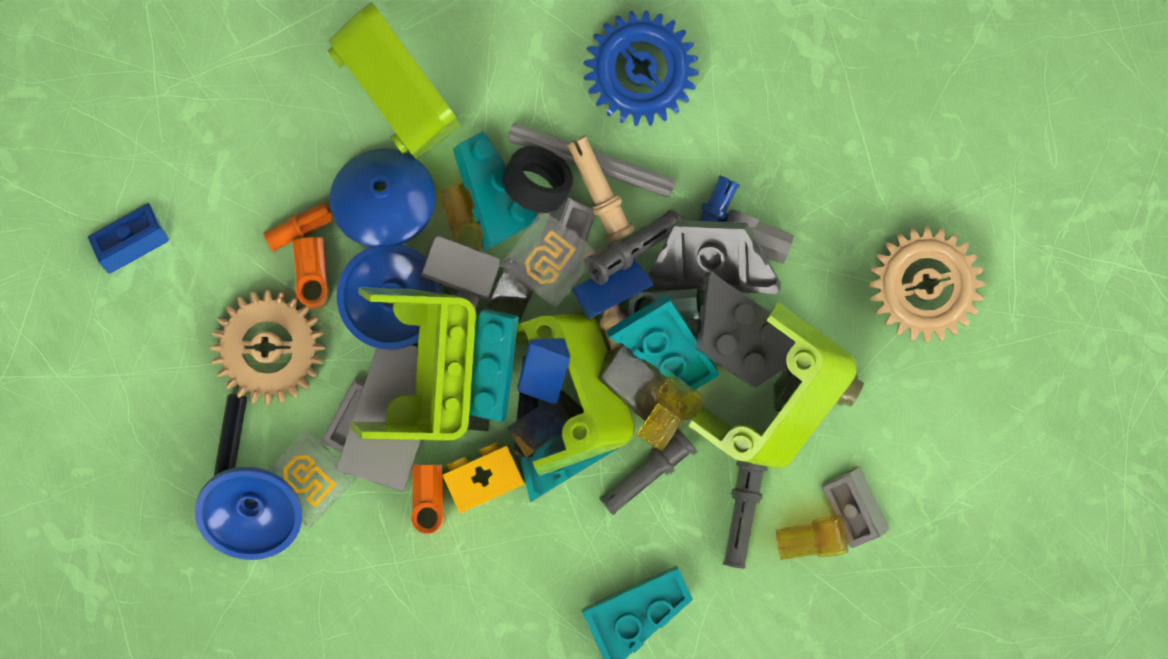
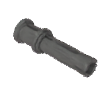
M669 210L625 240L611 241L606 250L596 256L589 255L585 258L584 264L588 274L597 284L604 285L607 283L609 276L620 269H629L634 258L667 238L676 220H682L676 211Z
M679 428L674 430L675 435L659 448L653 447L649 453L651 457L606 494L599 497L612 515H615L619 509L663 473L666 475L672 474L675 471L674 467L689 454L695 455L698 452Z
M737 460L736 465L739 466L736 488H733L731 491L735 504L723 565L745 569L756 503H760V500H762L763 494L760 493L763 472L767 471L768 467Z

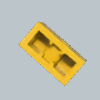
M496 442L480 449L481 457L468 462L465 456L447 464L449 472L444 473L442 476L459 513H463L525 484L508 445L500 447L499 443ZM481 466L483 470H491L493 475L488 478V485H484L482 481H474L473 476L477 474L476 467Z

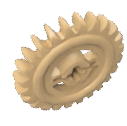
M926 226L924 227L922 237H920L917 231L911 228L909 230L910 240H907L902 234H897L896 239L899 246L896 247L887 242L885 243V248L889 252V256L876 255V259L883 266L870 269L872 273L879 276V280L869 282L868 284L870 287L879 289V293L872 296L870 300L882 301L883 303L876 311V314L880 315L887 312L890 314L885 322V326H890L895 322L899 323L896 331L897 335H901L909 328L911 341L915 340L920 332H922L926 343L930 341L933 332L936 333L940 341H943L946 328L953 335H957L956 322L964 326L969 325L965 315L966 312L974 315L978 314V310L972 305V301H983L984 299L983 296L975 292L976 288L985 286V282L975 279L976 275L983 272V268L972 267L971 264L978 258V255L966 256L965 252L969 247V243L966 242L957 247V234H953L948 240H945L944 229L940 228L935 237H932L930 228ZM931 258L940 261L949 271L940 274L932 268L921 269L910 277L909 283L902 285L905 270L911 263L919 259ZM922 275H925L927 280L932 279L933 281L949 277V280L936 283L930 287V294H927L925 289L919 290V288L905 291V288L916 286L922 282ZM953 285L949 299L942 306L934 310L916 308L905 298V296L913 295L916 299L922 301L932 300L942 293L944 286Z
M268 289L265 290L263 300H260L257 293L252 291L250 294L251 303L249 304L242 297L237 298L239 310L226 306V310L231 317L229 320L221 317L217 318V321L224 329L223 331L211 332L213 336L220 339V343L209 346L211 350L220 352V356L213 359L211 363L223 364L224 366L217 374V377H231L226 385V389H231L236 385L240 386L237 394L238 398L250 391V401L252 404L257 402L260 395H263L265 404L270 405L274 394L280 403H284L286 391L294 398H297L298 390L296 386L300 385L305 389H309L310 385L305 377L307 375L318 377V373L312 368V365L324 363L323 359L315 355L316 352L326 349L325 345L316 343V339L323 336L324 331L312 330V327L319 319L317 317L306 319L305 317L310 308L305 306L297 310V297L292 298L286 304L283 291L279 293L276 300H273L271 291ZM270 321L286 328L292 337V341H283L276 333L267 331L259 332L251 341H244V337L258 323ZM268 337L269 343L275 344V346H291V349H275V351H270L268 357H266L264 351L246 349V346L264 344ZM244 354H251L255 360L262 363L276 362L283 354H292V358L278 372L267 374L252 368L244 358Z

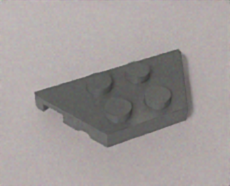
M676 220L648 274L654 284L650 288L699 289L706 291V283H703V277L706 272H712L740 292L779 294L781 290V281L747 223Z
M706 272L703 277V283H706L704 305L700 306L699 319L701 321V328L697 335L696 350L749 386L758 387L787 367V354L795 341L766 321L770 314L769 311L714 273Z

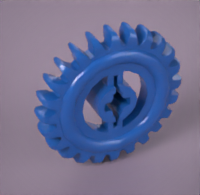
M647 10L643 12L641 20L637 19L633 11L629 12L628 22H625L621 16L616 15L617 27L614 28L610 24L604 23L603 28L607 35L603 36L595 33L593 38L599 46H588L586 48L587 52L595 56L594 59H588L583 62L584 66L594 69V71L584 76V80L596 82L588 90V93H601L596 106L599 107L609 103L607 116H611L619 110L620 123H623L629 115H632L634 126H638L641 116H645L648 124L652 126L654 114L656 113L663 121H666L667 108L676 114L679 113L676 100L685 103L689 102V98L683 90L696 89V85L688 80V77L699 75L698 70L689 67L690 64L698 61V56L687 55V52L694 46V43L681 42L686 35V30L674 33L675 20H671L665 26L662 25L663 15L661 13L656 16L654 21H650ZM648 43L654 45L662 52L667 63V74L663 82L656 76L657 62L655 58L648 52H636L631 44ZM626 50H628V51L630 52V54L632 55V58H631V56L628 55V53L626 52ZM620 53L627 61L625 74L628 81L637 86L647 85L652 90L651 92L638 94L627 90L621 85L615 71L616 60ZM633 60L640 65L645 62L649 64L647 68L649 77L641 73L637 76L633 74L635 70Z

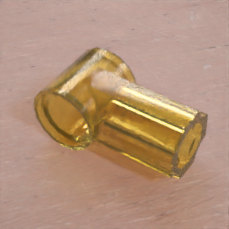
M463 183L439 191L438 195L453 234L454 242L462 244L460 236L463 230L474 228L478 230L480 238L479 242L470 248L478 251L482 250L481 240L485 237L480 222H475L472 209L475 206L470 191L464 187Z
M674 376L667 377L659 384L656 390V400L658 403L637 434L640 438L663 451L682 420L694 417L702 406L701 395Z
M843 516L823 517L813 520L810 524L775 529L780 560L811 555L832 557L848 553L849 551Z

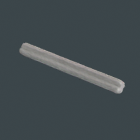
M518 123L512 124L508 133V140L524 147L535 146L547 149L561 157L564 161L576 165L569 148L566 146L569 141ZM593 150L604 175L665 197H670L675 186L673 178Z

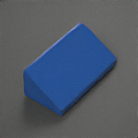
M149 203L88 236L98 262L109 274L169 241L164 228Z
M633 259L632 266L629 269H620L609 276L607 283L604 285H599L590 278L573 287L572 290L589 320L650 288L654 284Z
M564 338L531 339L529 341L517 385L519 392L551 404H557L570 360Z

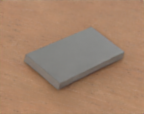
M408 346L393 350L376 348L352 421L385 422L387 406L394 397L403 394L415 395L417 347ZM349 429L336 470L404 492L420 440L361 439L353 430Z

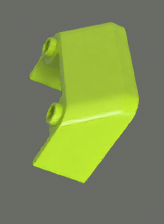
M372 2L358 11L328 40L332 45L327 50L339 68L346 64L396 132L390 138L402 154L409 150L413 157L418 159L461 128L452 110Z
M359 287L358 294L370 302L393 303L394 315L400 322L406 325L419 326L415 395L403 394L394 397L387 406L385 422L351 421L350 429L361 439L456 440L462 437L469 425L476 311L472 303L460 296L415 289Z
M777 301L766 321L795 341L787 354L786 363L790 372L803 382L763 435L748 425L731 427L702 405L695 412L689 427L736 460L781 469L791 463L852 383L857 372V363L849 352Z
M584 312L540 316L518 324L516 344L527 340L530 341L531 339H565L570 356L568 368L584 411L583 414L570 418L563 427L562 438L566 450L533 461L534 468L539 476L623 447L634 436V424L599 325L594 317L588 320Z

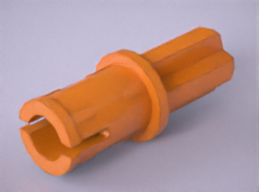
M322 203L298 216L290 215V220L268 231H264L263 234L271 250L275 252L277 249L293 242V240L306 238L305 235L329 224L334 219L328 205Z

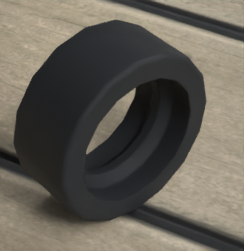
M527 146L518 149L512 155L503 172L502 183L511 199L523 208L539 213H549L557 210L563 204L573 186V175L565 161L552 151L541 147ZM523 171L540 175L553 188L543 187L534 183Z

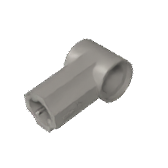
M730 210L726 222L747 223L767 259L784 264L794 235L761 224L759 219L750 215Z

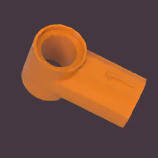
M308 237L293 240L297 282L296 296L302 304L310 309L322 308L328 303L331 294L327 278L324 238ZM311 283H319L322 287L320 297L313 301L307 300L304 295L306 287Z
M412 465L413 511L411 521L414 528L420 533H436L444 525L443 465ZM425 508H432L437 513V523L432 528H425L419 522V514Z

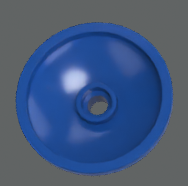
M375 149L355 156L340 169L330 191L332 215L340 230L351 240L373 248L395 247L415 238L429 223L436 204L434 182L426 167L410 154H402L401 151L395 149ZM383 184L386 186L383 191L374 190L377 185Z
M405 245L390 248L369 247L358 253L347 264L341 274L337 287V306L343 323L357 339L372 347L387 350L405 348L418 342L419 326L406 325L400 322L394 315L393 304L370 302L360 296L358 291L359 287L415 289L443 294L441 283L421 276L425 259L423 254Z
M237 467L215 475L203 486L196 502L195 519L204 539L218 551L238 559L258 560L279 554L292 544L301 528L302 505L292 486L275 473L255 467ZM246 499H253L256 502H249Z

